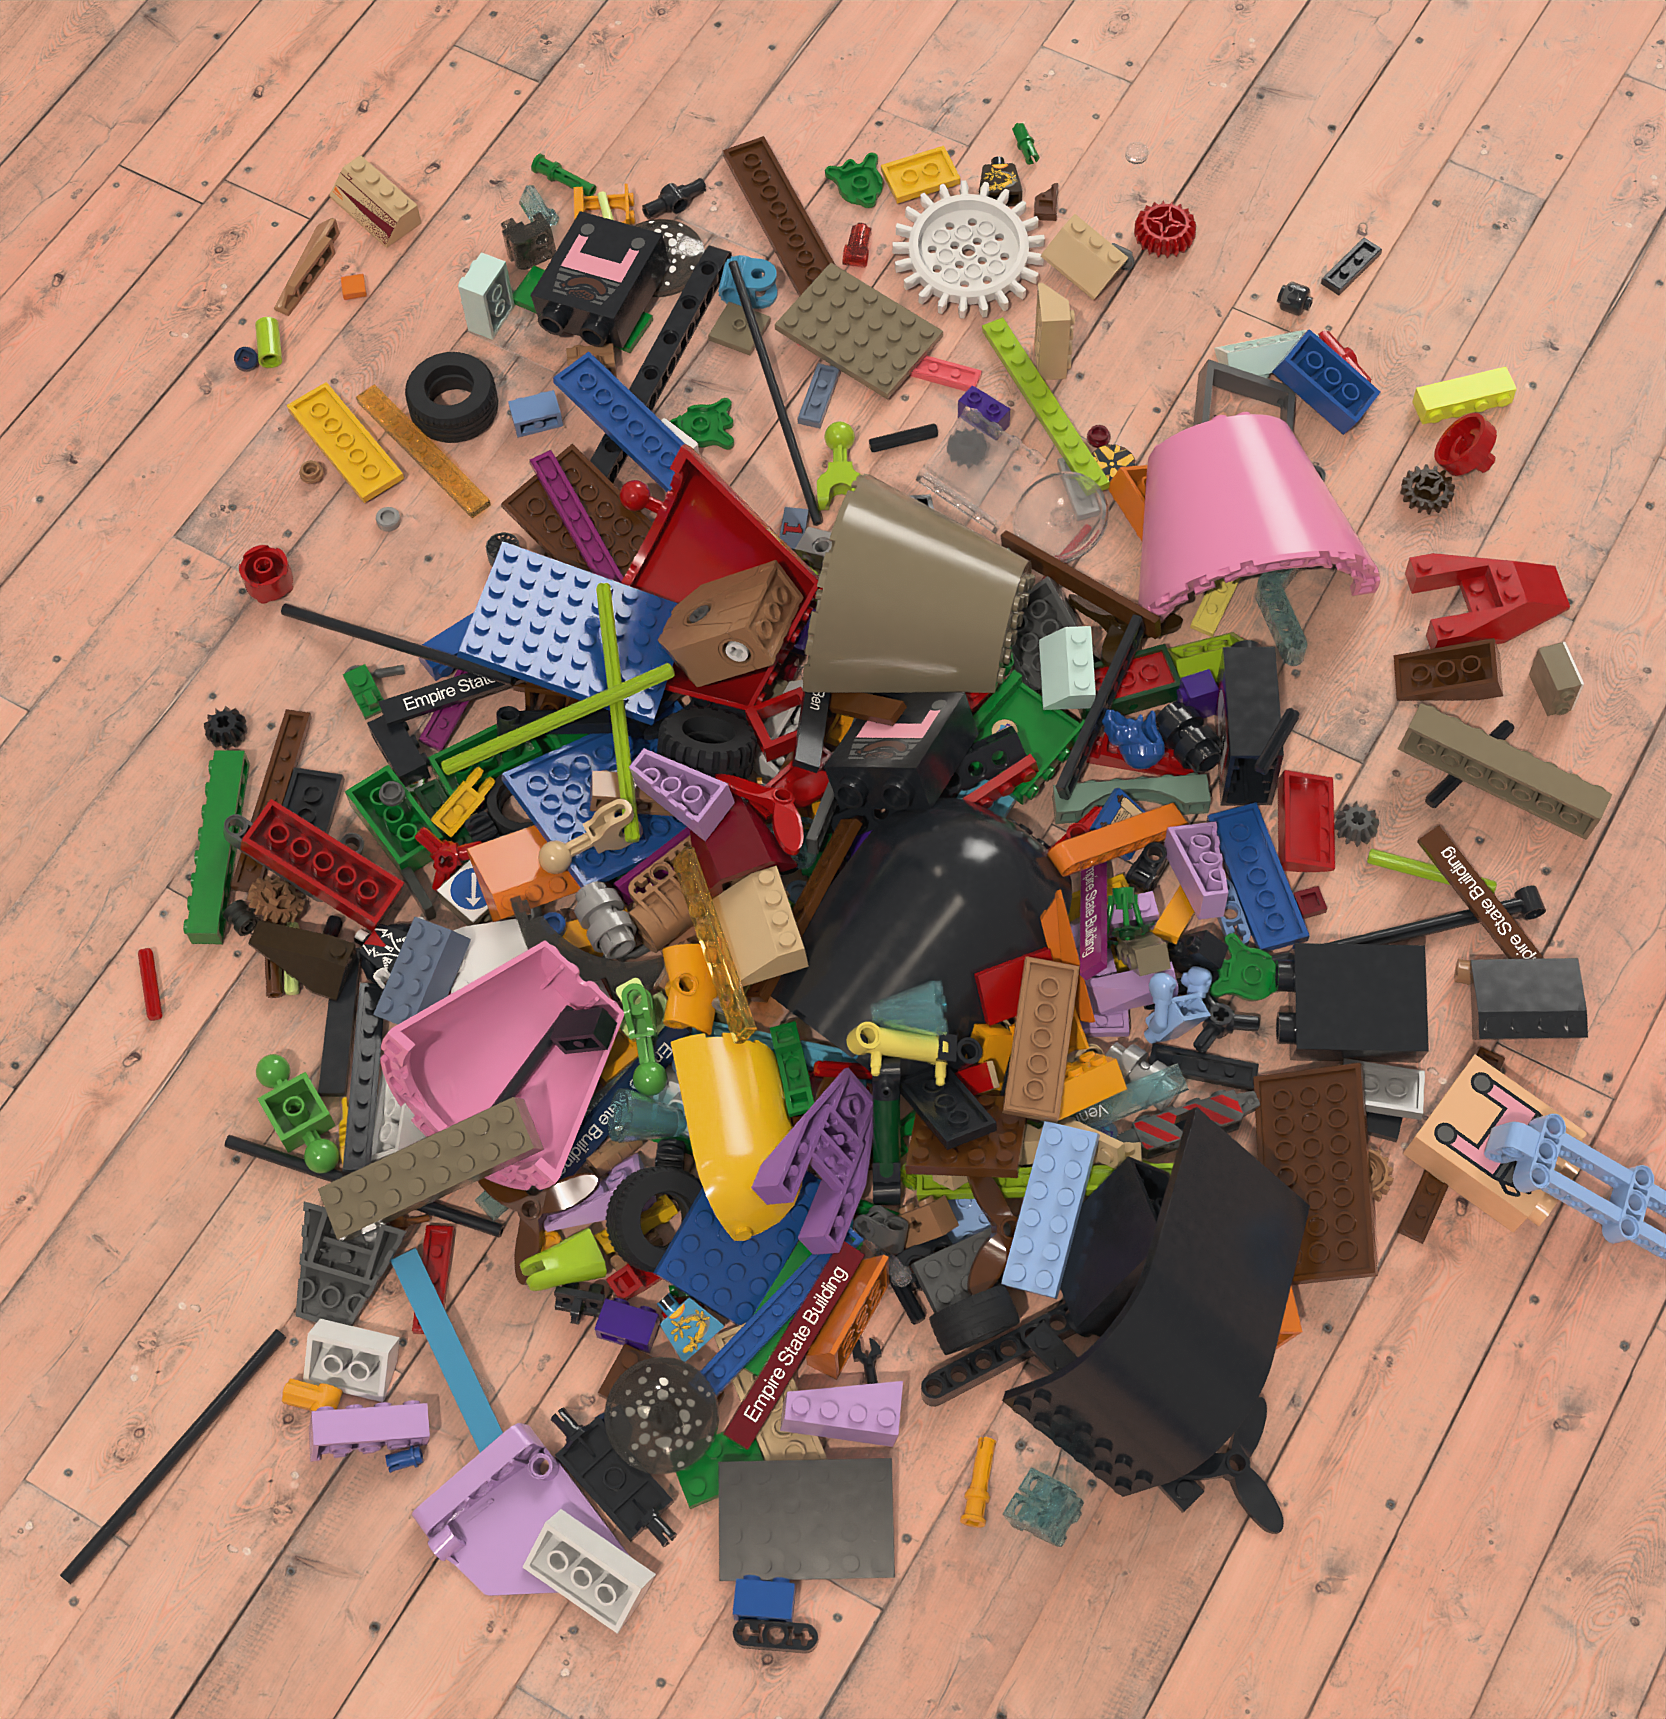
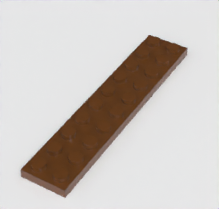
M764 136L723 150V157L800 297L830 263L835 265L833 259Z

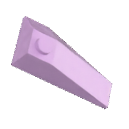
M636 1153L614 1167L612 1171H609L608 1176L600 1181L597 1190L586 1200L567 1211L547 1216L544 1221L545 1230L550 1232L606 1220V1210L608 1209L610 1197L613 1196V1191L617 1189L616 1187L628 1175L645 1168L639 1154ZM656 1194L646 1202L642 1211L648 1210L657 1202Z

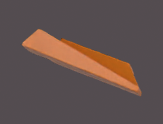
M1057 890L1052 903L1040 916L1047 946L1051 951L1053 962L1080 966L1061 890ZM1079 967L1074 1006L1079 1021L1093 1023L1095 1018L1085 980L1080 975Z

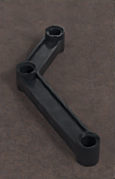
M664 690L654 721L678 698L685 695ZM512 706L501 707L496 713L497 736L499 737L558 710L519 711ZM599 709L542 735L613 733L611 713L607 709ZM626 716L628 736L642 737L644 731L650 725Z

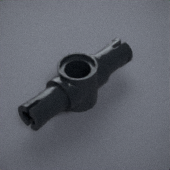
M698 178L687 185L677 186L675 183H669L662 188L658 199L642 205L643 214L649 219L663 211L668 212L671 210L676 214L681 213L687 208L692 197L706 192V184L702 178Z

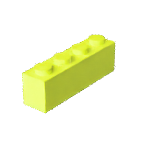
M1502 367L1417 387L1412 403L1423 425L1437 423L1452 417L1458 418L1473 412H1483L1486 409L1498 406H1507L1513 402L1517 388L1507 367Z

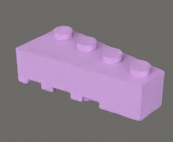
M643 749L629 766L637 787L704 841L708 839L735 803L727 783L647 749Z
M1216 821L1167 827L1164 843L1167 853L1166 858L1198 920L1223 917L1228 897L1225 870H1223L1222 866L1223 858L1219 849L1220 840L1216 832Z
M903 1381L787 1392L783 1402L780 1431L893 1447L899 1434Z

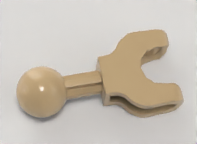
M616 799L600 807L589 821L583 823L586 833L567 843L550 841L544 844L538 856L541 867L548 873L560 874L569 868L572 857L593 846L598 854L606 850L623 849L632 844L625 841V834L622 832L624 827L634 817L631 804L625 799ZM618 809H625L623 815L615 818V813ZM638 821L641 838L643 829L641 823Z

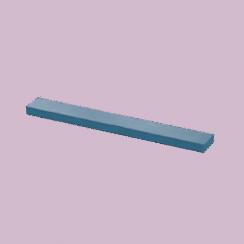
M414 1248L392 1259L391 1263L481 1453L503 1432L419 1253Z

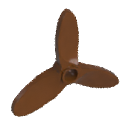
M591 1173L572 1175L557 1181L554 1185L545 1188L536 1196H532L528 1190L510 1188L486 1178L478 1180L480 1186L493 1199L518 1212L520 1221L514 1261L516 1278L521 1285H527L526 1280L529 1276L522 1274L520 1263L541 1252L543 1222L547 1216L567 1211L590 1197L600 1184L598 1176ZM533 1204H536L537 1212L530 1217L529 1209Z
M967 1176L973 1196L990 1222L992 1232L979 1248L969 1272L967 1287L971 1296L992 1288L1006 1267L1018 1218L1013 1216L1000 1188L992 1177ZM1006 1222L1011 1227V1232L1008 1236L1003 1231V1226Z

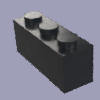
M382 715L367 723L371 736L383 757L405 787L423 778L426 780L431 777L428 767L431 766L425 752L419 753L420 745L414 734L409 736L407 731L410 729L406 721L387 727Z

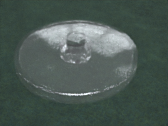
M1070 471L1052 473L1034 482L1020 497L1013 514L1014 535L1064 563L1074 561L1092 550L1102 538L1109 519L1108 502L1098 484L1088 476Z

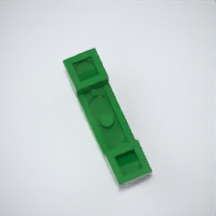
M796 1021L770 1027L789 1117L806 1113L815 1103Z

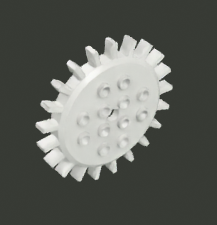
M966 180L961 181L960 195L950 196L945 184H942L939 190L941 200L934 203L925 193L920 195V203L926 209L922 214L907 206L905 217L914 222L913 227L899 223L896 224V235L909 238V242H893L892 254H909V258L895 261V271L898 273L912 269L914 274L904 279L905 290L920 283L924 289L919 293L918 302L924 304L931 295L939 297V314H943L948 302L959 304V318L964 319L967 313V305L978 304L979 312L982 318H984L988 314L987 302L996 300L1002 310L1006 311L1009 305L1008 298L1005 296L1007 292L1012 291L1022 300L1026 297V289L1018 283L1021 278L1034 284L1038 281L1039 273L1026 268L1027 264L1041 266L1044 264V259L1040 257V253L1029 252V248L1044 246V235H1027L1028 231L1038 228L1039 219L1036 216L1022 222L1019 217L1026 211V202L1023 200L1010 209L1006 206L1009 199V190L1004 189L998 199L995 200L988 197V182H984L981 186L980 195L968 194L969 187ZM969 223H975L976 225L970 226ZM997 238H1002L1003 240H1002V241H997L996 239H997ZM974 242H979V243H981V244H980V245H975V244H973V243H974ZM952 246H957L958 248H957V249H952L951 247H952ZM965 249H971L975 253L972 256H965L962 252ZM930 250H935L936 252H935V253H930V252H928V251H930ZM1006 257L1008 260H1002L1001 258ZM984 261L985 264L982 265V264H979L978 262ZM961 265L963 268L959 269L956 266ZM939 269L940 272L936 273L933 270ZM987 280V281H990L991 283L985 284L984 281Z

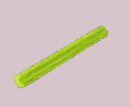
M1376 849L1369 851L1367 858L1369 864L1450 885L1433 864ZM1481 877L1494 894L1497 882Z

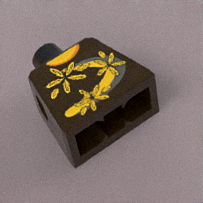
M996 156L992 158L991 164H985L982 167L979 195L983 183L988 182V197L997 200L1002 191L1007 189L1009 190V199L1006 206H1016L1022 202L1023 192L1016 166L1013 163H1005L1003 157Z

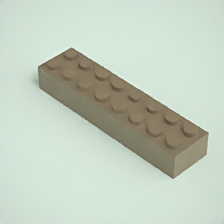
M1422 703L1417 709L1398 747V750L1585 840H1587L1601 820L1612 797L1611 793L1599 785H1592L1582 780L1576 774H1569L1559 769L1553 763L1544 762L1534 757L1528 751H1521L1510 746L1505 740L1487 735L1482 729L1466 725L1460 719L1439 712L1437 708Z
M512 1097L318 1188L337 1240H352L380 1227V1224L393 1221L543 1151L544 1148L524 1099Z

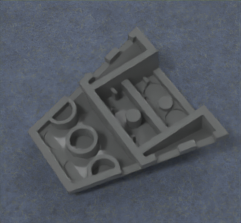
M304 1201L303 1211H305L301 1233L303 1243L299 1262L301 1272L300 1279H298L296 1317L316 1323L319 1319L353 1326L408 1231L380 1224V1227L352 1240H337L325 1207Z

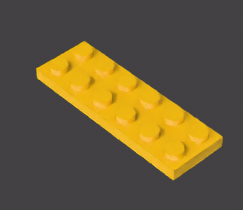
M327 382L287 405L290 414L364 503L404 479L400 469Z

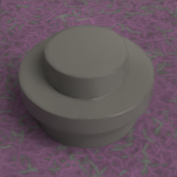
M389 781L382 785L379 797L384 805L396 806L404 800L405 790L401 784Z

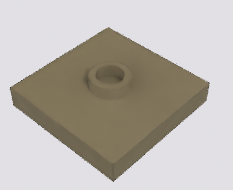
M728 302L708 335L709 341L751 356L755 349V344L743 308L740 305ZM754 311L761 336H763L771 322V317Z

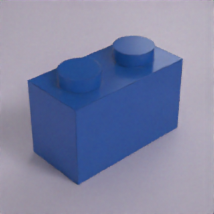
M744 1575L743 1579L736 1578L733 1604L734 1620L756 1619L793 1622L796 1593L795 1583H790L789 1579L775 1577L772 1581H761V1577L755 1575Z

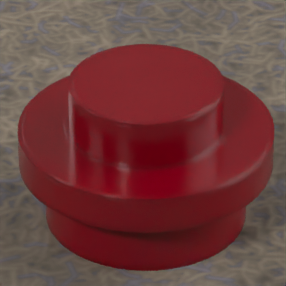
M1095 425L1087 433V442L1095 448L1109 444L1111 439L1110 432L1103 425Z

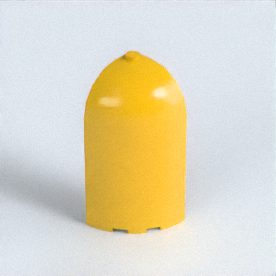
M722 1032L721 1037L707 1038L705 1033L674 1040L671 1042L693 1156L703 1189L716 1217L734 1241L748 1240L752 1236L762 1233L779 1223L795 1205L802 1188L801 1182L794 1202L767 1205L751 1188L761 1164L793 1128L787 1110L776 1054L764 1043L758 1040L753 1042L744 1040L742 1035Z

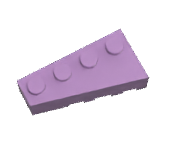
M411 1400L404 1402L403 1405L391 1406V1403L383 1402L375 1404L374 1407L363 1408L362 1405L354 1404L346 1406L345 1409L334 1410L333 1407L325 1406L312 1411L309 1424L310 1462L320 1461V1455L330 1453L334 1455V1458L346 1457L347 1453L357 1449L359 1452H363V1454L379 1451L381 1446L387 1445L389 1450L409 1448L411 1445H414V1447L427 1445L430 1437L427 1403L420 1404V1401Z

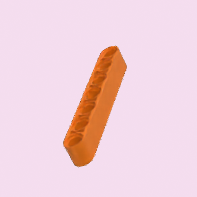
M1170 803L1060 842L1049 850L1047 856L1059 873L1065 877L1145 848L1151 842L1159 843L1164 841L1167 827L1189 825V823L1174 803Z

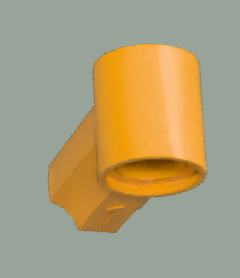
M290 1378L283 1389L282 1402L290 1406L309 1410L310 1413L325 1406H330L337 1410L343 1391L329 1384L321 1383L317 1386Z

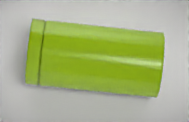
M262 317L255 323L258 362L262 367L275 368L282 363L279 323L275 318Z

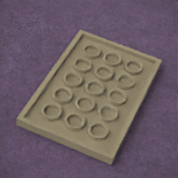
M830 263L775 323L776 331L887 400L943 337L941 329L833 263Z

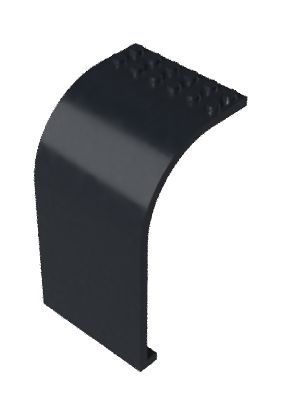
M1198 1107L1176 1116L1174 1125L1183 1133L1142 1274L1123 1310L1106 1332L1076 1360L1055 1373L1005 1391L1002 1400L1016 1414L1026 1419L1036 1430L1041 1431L1056 1446L1061 1447L1076 1462L1081 1463L1095 1477L1101 1479L1115 1493L1122 1497L1166 1484L1194 1470L1225 1444L1251 1411L1271 1369L1310 1209L1308 1203Z

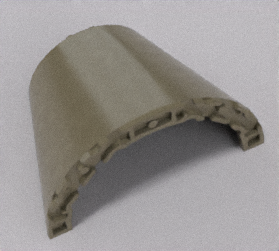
M859 474L856 481H853L851 484V488H856L855 491H847L829 539V541H832V546L829 552H825L822 570L819 575L817 587L823 588V590H817L816 612H811L805 654L809 655L807 664H804L803 691L995 693L998 683H1003L1006 669L1003 666L1010 662L1012 649L1009 648L1011 645H1015L1018 631L1015 629L1017 626L1021 627L1024 612L1021 610L1027 608L1030 593L1027 592L1034 587L1036 575L1031 574V562L874 476Z

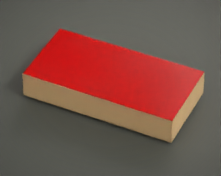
M987 1061L954 1073L973 1096L1000 1087L993 1061Z

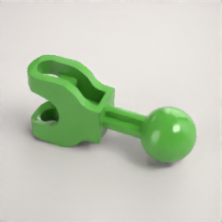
M632 983L623 989L621 997L629 1039L637 1044L640 1063L633 1073V1084L639 1093L646 1096H654L664 1090L668 1080L666 1070L655 1060L652 1039L658 1038L654 999L652 994L642 985ZM641 995V1002L635 1005L636 998Z

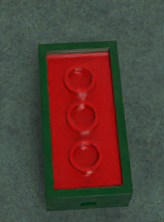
M1166 644L1135 652L1110 710L1118 711L1121 715L1125 716L1177 701V689L1180 686V678ZM1102 661L1094 663L1096 695L1109 669ZM1091 708L1078 709L1082 721L1086 720Z

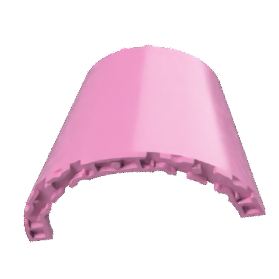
M1242 412L1236 416L1229 417L1218 415L1212 418L1211 421L1187 428L1154 447V450L1148 457L1138 605L1159 616L1161 623L1174 610L1175 606L1189 600L1188 593L1194 591L1195 595H1199L1215 587L1214 581L1224 578L1225 583H1228L1239 577L1282 569L1323 566L1330 569L1333 567L1332 564H1336L1337 570L1346 574L1351 573L1353 578L1350 586L1352 596L1376 593L1380 584V574L1377 566L1285 421L1273 416L1250 414V412Z

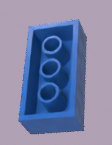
M1310 329L1295 342L1272 371L1274 375L1343 435L1359 421L1381 393Z

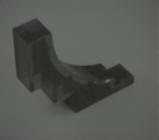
M520 895L509 899L527 950L546 940L550 945L555 946L564 958L579 968V976L585 982H595L605 978L612 999L616 1002L620 1001L616 993L618 986L633 978H638L646 990L653 989L656 980L665 967L663 956L650 960L623 962L587 953L561 937L543 916L529 920L527 915L532 913L527 899L521 900Z

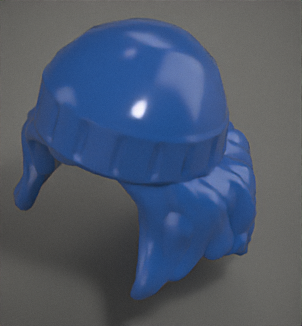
M1106 710L1102 720L1105 727L1104 732L1107 734L1110 743L1118 746L1126 764L1135 769H1147L1157 764L1165 754L1164 742L1157 729L1156 714L1153 710L1150 711V714L1144 721L1141 714L1136 720H1133L1132 718H1125L1118 711Z

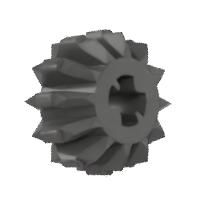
M1356 801L1353 807L1346 804L1342 811L1339 810L1337 812L1334 828L1338 830V838H1346V845L1354 841L1356 847H1358L1361 841L1368 844L1371 838L1376 837L1379 819L1375 818V810L1367 811V804L1362 808L1359 807Z

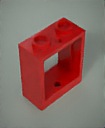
M802 687L745 709L747 723L753 728L757 737V743L767 762L794 751L797 730L771 740L762 720L801 705Z

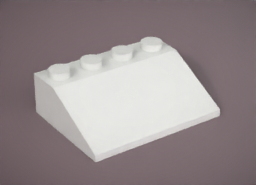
M523 918L465 926L454 930L470 938L471 941L452 984L451 994L530 949Z

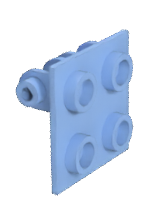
M975 1199L948 1200L959 1224L958 1227L947 1233L953 1245L991 1228L990 1222Z

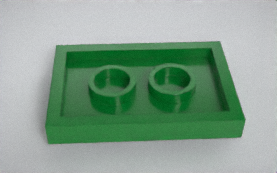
M723 1432L712 1436L711 1442H708V1438L694 1443L695 1445L692 1450L684 1447L669 1454L690 1509L719 1498L718 1462L764 1461L756 1439L753 1440L749 1449L745 1450L722 1435ZM679 1463H685V1466L678 1467Z

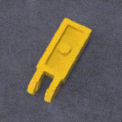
M476 767L470 773L466 781L460 784L430 819L450 837L457 832L465 820L485 799L484 796L495 784V780L492 777H488L481 784L478 791L472 788L484 772L480 767Z

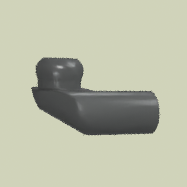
M1112 243V245L1128 257L1122 269L1130 270L1135 263L1132 251Z

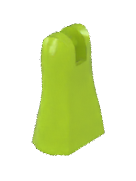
M586 1228L520 1263L522 1274L529 1276L526 1283L531 1291H542L564 1284L604 1278L607 1273L604 1258L590 1228Z

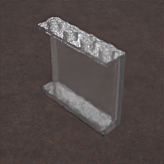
M966 405L961 416L928 462L919 471L916 481L996 534L1042 469L1046 459L1037 450L1025 446L1018 437L1011 436L1003 431L999 424L984 418L980 411Z

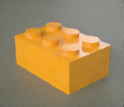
M1090 1051L1080 1055L1078 1061L1066 1063L1059 1120L1127 1089L1116 1058Z

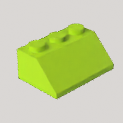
M1234 632L1167 649L1180 680L1182 677L1209 669L1215 682H1217L1223 647H1231L1234 643L1244 639Z

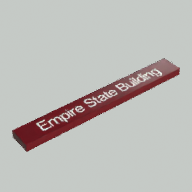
M844 1241L840 1252L830 1255L722 1435L745 1450L749 1449L865 1254Z

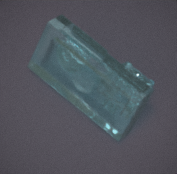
M526 185L519 204L538 234H545L548 226L557 225L559 216L554 209L546 207L543 202L544 200L534 185Z

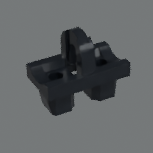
M579 1282L564 1284L561 1287L556 1286L554 1296L556 1297L555 1310L570 1312L571 1324L579 1325L583 1315L599 1318L605 1301L603 1285L593 1283L588 1291L579 1290Z

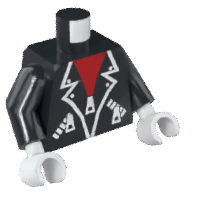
M412 923L390 924L388 926L379 924L372 934L364 929H360L356 933L354 942L362 946L359 951L362 959L361 967L368 981L378 984L382 989L385 988L384 982L388 981Z

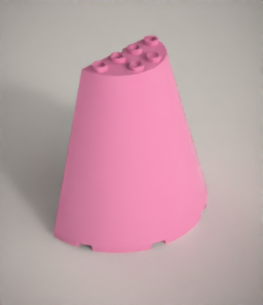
M546 940L391 1028L381 1044V1049L384 1051L383 1056L380 1058L382 1071L393 1096L400 1107L406 1103L415 1115L411 1121L426 1137H429L489 1109L566 1005L575 1010L603 1007L608 1011L609 1015L617 1022L608 1050L564 1054L554 1044L515 1096L524 1099L544 1150L485 1178L500 1185L520 1190H529L531 1186L542 1190L554 1185L559 1180L624 1017V1011L616 1001L607 997L593 981L585 982L579 976V968L564 958L555 946L550 945Z

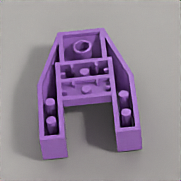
M849 1068L843 1069L765 1159L751 1187L767 1205L792 1203L808 1165L812 1166L821 1176L822 1180L798 1239L813 1255L840 1252L867 1182L873 1139V1096Z

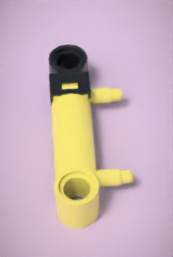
M863 1022L850 1031L846 1039L847 1046L852 1053L856 1055L871 1054L870 1067L872 1076L880 1075L882 1055L928 1062V1066L935 1067L936 1085L938 1086L945 1084L946 1068L951 1066L956 1070H964L978 1062L982 1056L981 1045L971 1037L963 1038L957 1042V1035L946 1033L928 1035L878 1027L872 1022ZM860 1033L867 1037L868 1044L862 1041ZM961 1049L967 1053L968 1059L963 1057Z

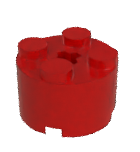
M258 545L249 549L243 555L241 565L239 564V573L248 594L259 603L265 604L278 600L293 590V573L287 557L281 549L277 547L276 549L271 548L268 545Z

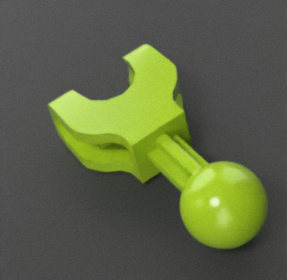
M834 422L825 431V443L833 450V462H828L827 471L817 480L819 511L829 510L831 499L834 496L846 495L848 490L855 491L856 489L851 488V484L853 481H856L860 473L853 469L852 461H847V450L854 443L855 433L852 427L845 422Z

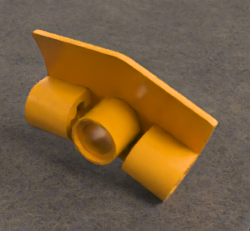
M681 944L662 949L666 973L669 976V981L665 985L668 999L663 1024L674 1029H684L690 1026L708 1036L711 1035L715 1009L711 1003L718 996V985L709 944ZM679 983L683 985L684 991L680 988Z

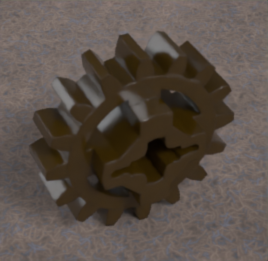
M1425 464L1422 470L1415 466L1414 472L1409 470L1406 477H1403L1400 494L1404 495L1403 502L1410 501L1409 508L1418 507V513H1421L1423 509L1427 511L1428 515L1431 514L1432 509L1440 513L1442 507L1448 508L1449 502H1452L1455 485L1451 484L1453 478L1445 477V470L1438 472V466L1429 469L1428 465Z

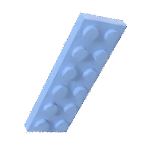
M1044 1121L1001 1282L1002 1285L1054 1299L1058 1298L1100 1138L1098 1133Z

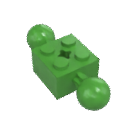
M277 1054L264 1056L256 1066V1077L263 1086L274 1089L257 1099L285 1149L289 1153L306 1144L304 1160L311 1171L321 1174L333 1170L339 1161V1150L332 1141L321 1139L320 1135L336 1125L307 1073L304 1072L288 1081L291 1072L288 1061Z

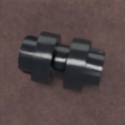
M1173 702L1165 706L1158 713L1156 726L1162 736L1164 745L1168 749H1174L1173 755L1183 768L1192 769L1195 773L1202 774L1208 772L1219 763L1222 756V750L1219 747L1220 738L1209 726H1203L1204 720L1194 707L1185 706L1182 702Z

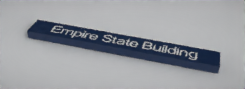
M665 1026L659 1032L658 1038L652 1040L656 1062L666 1069L674 1059L671 1042L691 1036L692 1034L686 1028L674 1029ZM639 1057L582 1121L559 1180L574 1175L586 1162V1158L592 1155L642 1097L643 1094L639 1093L633 1084V1073L640 1065Z

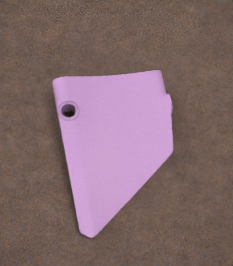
M517 1423L507 1429L412 1512L413 1518L430 1539L428 1540V1545L432 1552L441 1561L447 1559L488 1596L558 1593L525 1570L523 1565L545 1522L560 1509L629 1555L559 1460L549 1453L531 1427L522 1423ZM547 1460L549 1469L546 1474L542 1475L540 1465L543 1461Z

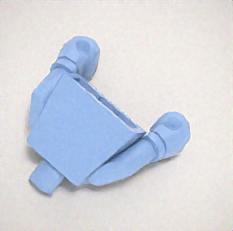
M1194 966L1188 972H1184L1181 982L1187 987L1186 994L1188 995L1173 997V990L1177 982L1172 976L1163 972L1153 975L1148 986L1153 997L1152 1002L1155 1003V1010L1146 1018L1145 1022L1149 1028L1144 1031V1036L1149 1043L1179 1038L1211 1016L1202 1001V998H1206V993H1208L1212 982V974L1209 970Z

